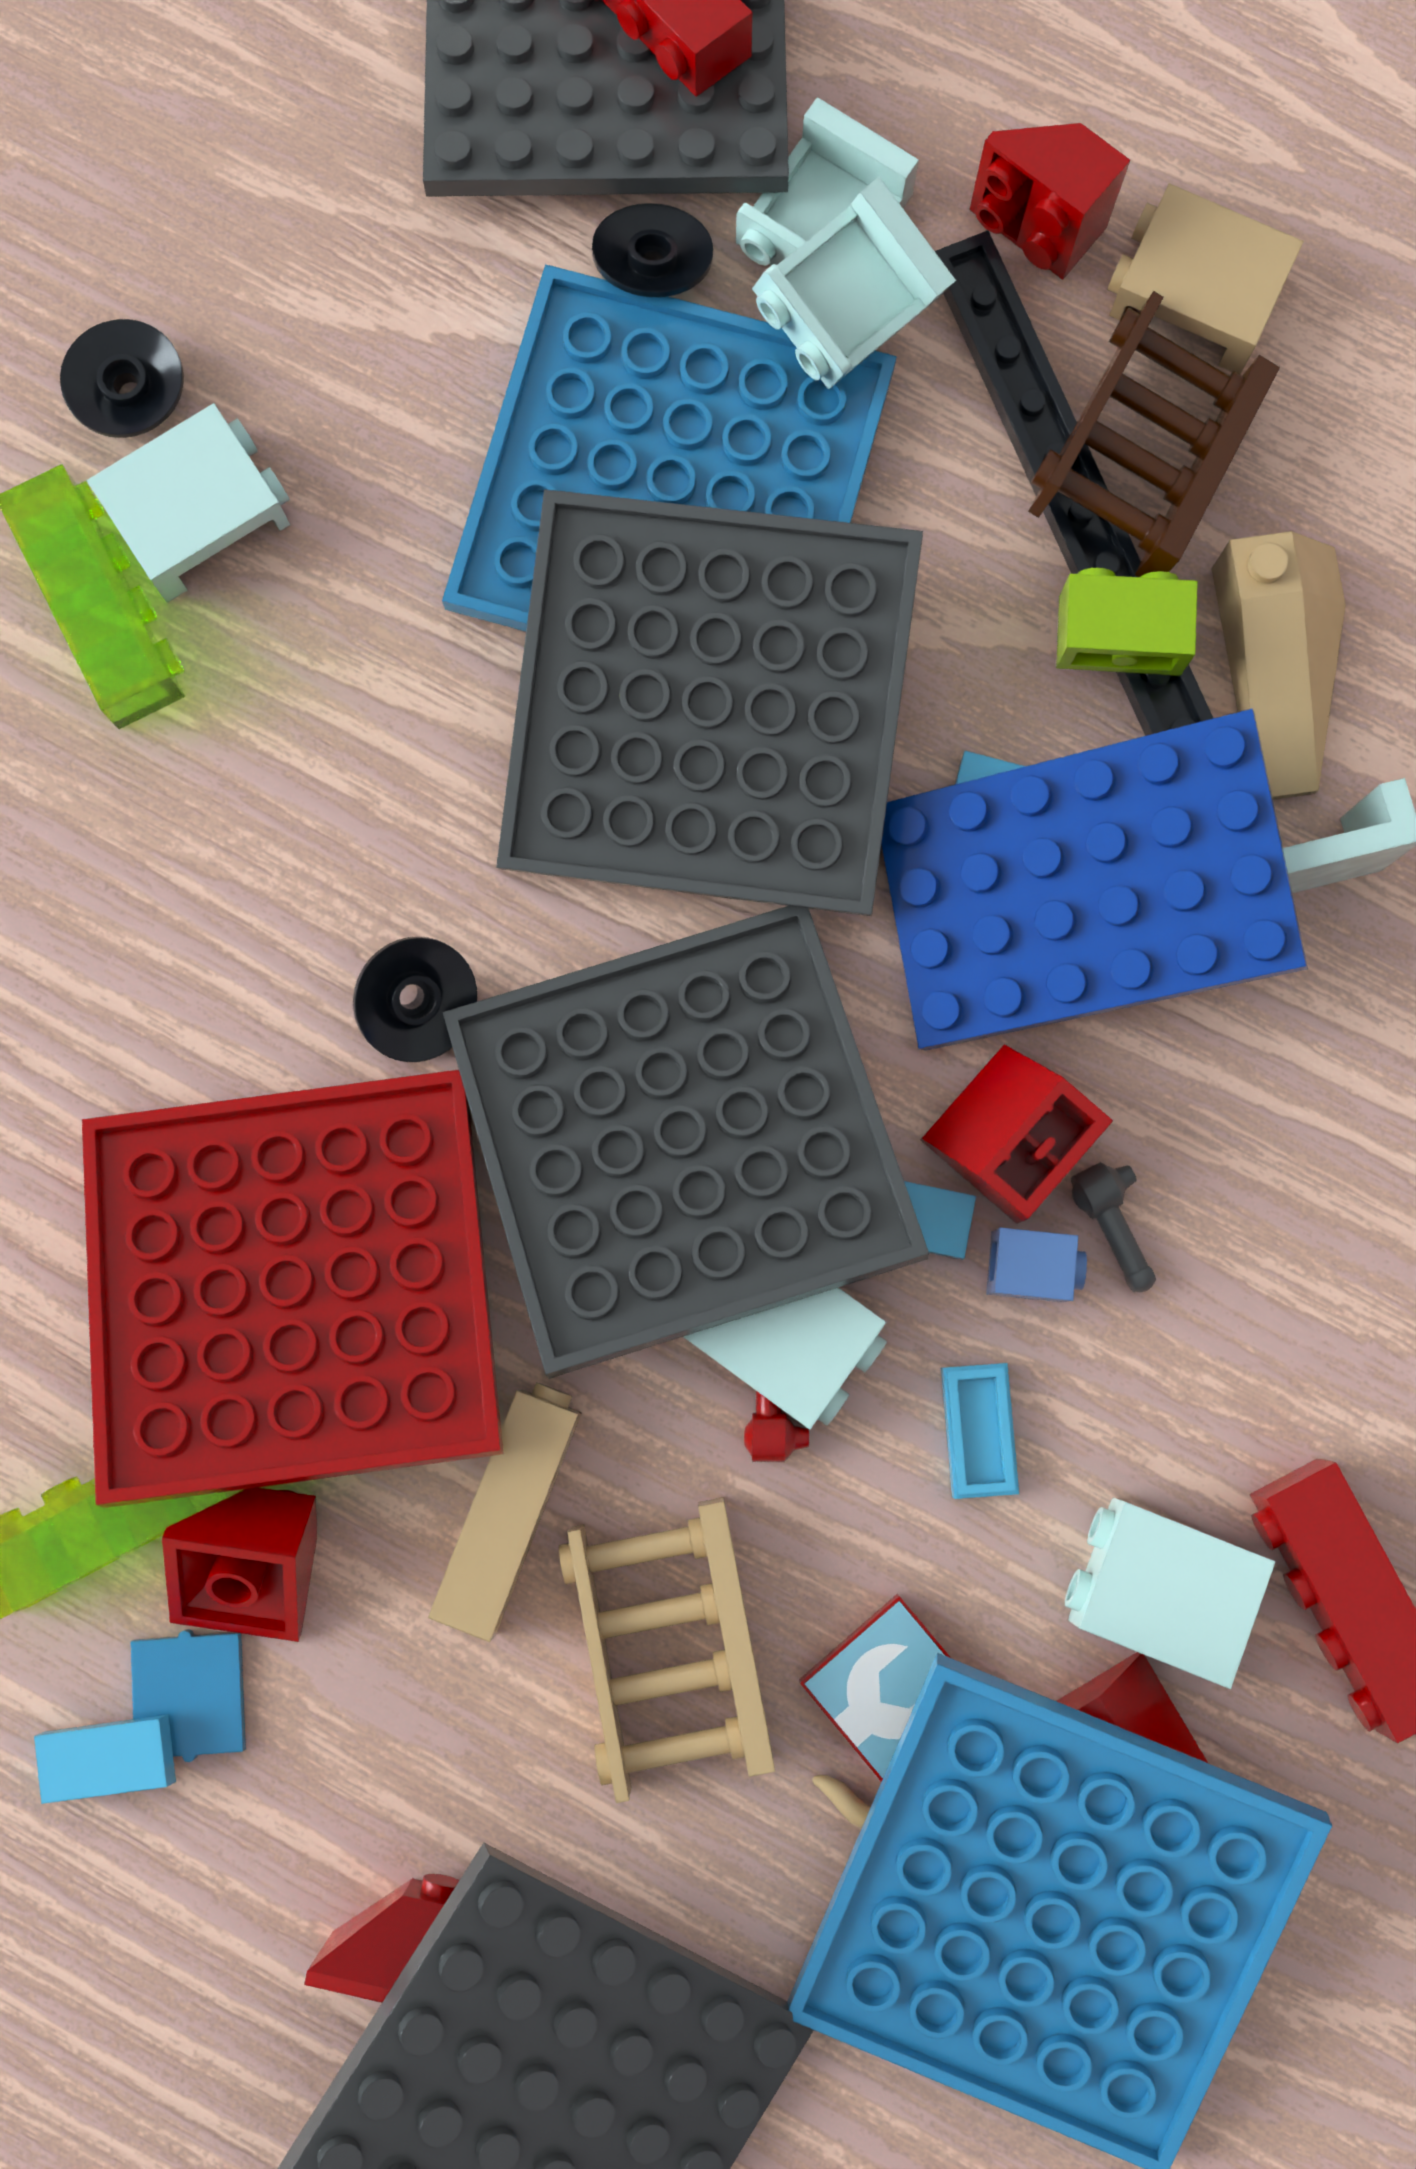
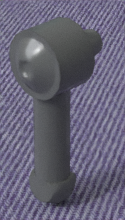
M1100 1162L1071 1177L1073 1186L1072 1197L1078 1208L1086 1212L1090 1218L1097 1219L1130 1289L1133 1292L1139 1293L1148 1291L1156 1281L1155 1274L1152 1268L1148 1266L1119 1208L1123 1204L1126 1189L1137 1181L1135 1173L1129 1165L1114 1169Z

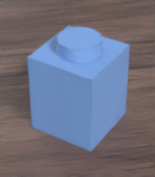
M1001 1227L991 1231L986 1295L1053 1302L1073 1301L1074 1289H1083L1087 1271L1086 1252L1077 1251L1079 1235Z

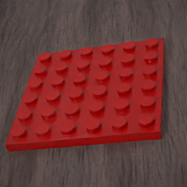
M459 1070L82 1119L95 1503L97 1506L102 1508L504 1454L470 1108Z

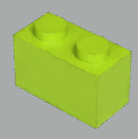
M1088 568L1078 572V574L1070 573L1059 596L1056 668L1181 676L1195 656L1198 581L1178 580L1176 574L1163 571L1146 573L1141 577L1115 576L1112 570L1105 568Z

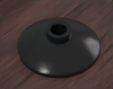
M645 203L624 207L607 216L594 233L592 256L600 274L615 287L638 296L667 297L688 291L705 278L712 265L713 243L707 229L689 213L668 205Z
M130 319L102 322L82 333L68 349L60 372L62 395L75 418L93 432L115 438L138 436L151 431L163 423L177 406L184 384L182 362L171 341L155 327ZM129 382L137 383L136 387L130 392L119 394L124 384Z
M419 936L402 938L391 942L377 951L367 961L358 976L353 994V1011L357 1026L366 1041L381 1054L402 1062H421L436 1058L452 1048L443 1012L477 1002L475 977L462 955L451 946L437 939ZM408 985H416L417 996L414 1001L405 1005L401 1004L400 993Z

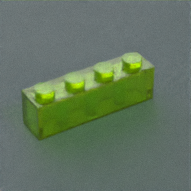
M60 464L1 493L0 509L100 710L118 729H121L184 698L185 695L175 677L185 672L169 640L164 638L157 641L149 623L158 619L157 614L140 585L132 589L130 588L122 571L132 567L115 534L112 532L104 536L96 519L105 515V512L87 480L77 484L63 464Z
M78 1476L48 1489L40 1495L45 1504L44 1506L25 1516L22 1515L19 1508L0 1515V1620L26 1610L163 1536L166 1527L245 1489L109 1508L99 1507L95 1503V1478L82 1485Z

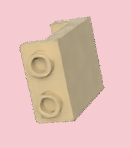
M1169 183L1158 207L1148 202L1144 207L1131 239L1140 243L1134 258L1123 254L1107 288L1108 291L1117 294L1109 316L1121 320L1127 306L1141 310L1152 292L1155 291L1164 298L1154 317L1226 347L1218 366L1232 372L1235 371L1241 375L1258 343L1304 241Z

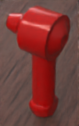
M756 1391V1413H752V1419L745 1427L744 1445L752 1456V1462H785L794 1450L809 1447V1429L795 1426L788 1416L782 1413L781 1408Z

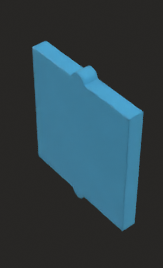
M186 1629L180 1632L178 1637L136 1639L131 1641L133 1719L168 1714L173 1757L182 1756L185 1762H192L198 1755L243 1752L246 1749L241 1633L194 1635L192 1630Z

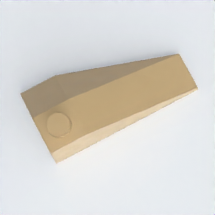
M1293 531L1231 539L1213 565L1212 574L1237 711L1240 712L1253 708L1273 800L1315 794L1319 791L1346 607L1335 547Z

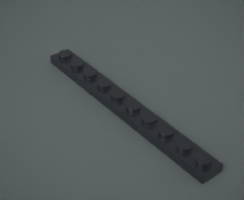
M987 230L936 250L935 253L956 280L943 294L1031 484L1034 475L1050 449L1060 454L1077 421L990 232ZM1084 444L1071 469L1108 490L1089 447ZM1031 484L1032 489L1035 495L1037 496L1040 488ZM1057 491L1043 513L1071 574H1078V572L1088 568H1105L1112 570L1115 576L1137 577L1135 573L1141 560L1129 534ZM1189 664L1181 676L1116 672L1145 736L1213 719Z

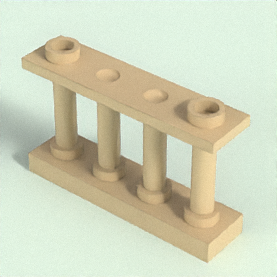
M724 1497L698 1502L700 1517L689 1519L688 1527L588 1546L585 1525L582 1524L572 1526L567 1532L569 1543L559 1545V1557L564 1582L566 1585L577 1584L605 1743L595 1744L594 1746L598 1776L601 1786L613 1785L616 1803L626 1802L630 1799L632 1785L629 1773L731 1753L733 1760L745 1757L749 1777L775 1772ZM694 1553L695 1559L708 1557L712 1583L700 1585V1593L600 1612L593 1572ZM706 1619L707 1626L720 1623L725 1649L714 1651L713 1659L612 1679L606 1638ZM719 1686L720 1692L733 1690L737 1716L726 1718V1726L624 1746L618 1705Z

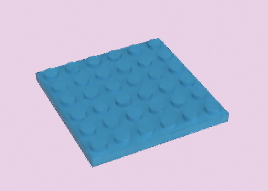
M545 264L444 592L442 603L445 610L526 631L544 489L851 523L895 369L897 356L874 351L833 387L828 389L821 379L814 380L803 370L796 358L795 350L797 348L782 328L778 330L773 328L768 322L669 296L644 297L634 295L615 287L607 280Z
M937 1653L788 1998V2010L793 2014V2021L1141 2168L1170 2169L1332 1828V1823L1326 1811Z

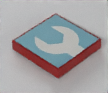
M896 1594L799 1679V1683L882 1782L936 1654L939 1653L949 1658L951 1657L902 1598Z

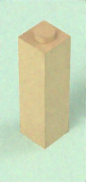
M537 1382L532 1393L523 1389L516 1390L501 1429L504 1454L494 1455L489 1459L428 1616L429 1619L489 1643L497 1634L582 1414L580 1411L569 1408L573 1396Z

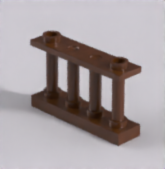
M1155 291L1152 292L1139 313L1128 308L1109 339V343L1118 348L1060 454L1050 449L1034 475L1031 484L1040 488L1028 511L1039 518L1058 491L1140 540L1138 547L1144 550L1146 554L1135 573L1137 577L1150 572H1170L1180 561L1280 369L1279 366L1259 355L1243 375L1233 371L1229 376L1152 330L1148 326L1164 298ZM1136 350L1214 397L1213 405L1221 409L1216 421L1208 418L1204 423L1123 374L1134 351ZM1109 397L1190 444L1188 452L1197 456L1191 468L1183 465L1179 470L1098 422L1097 419ZM1083 445L1089 446L1166 492L1163 499L1171 503L1166 516L1164 517L1158 513L1153 518L1072 470L1071 467Z

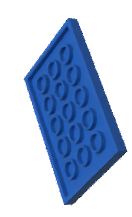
M1253 708L887 802L882 850L918 1048L921 1050L941 1048L1308 969Z

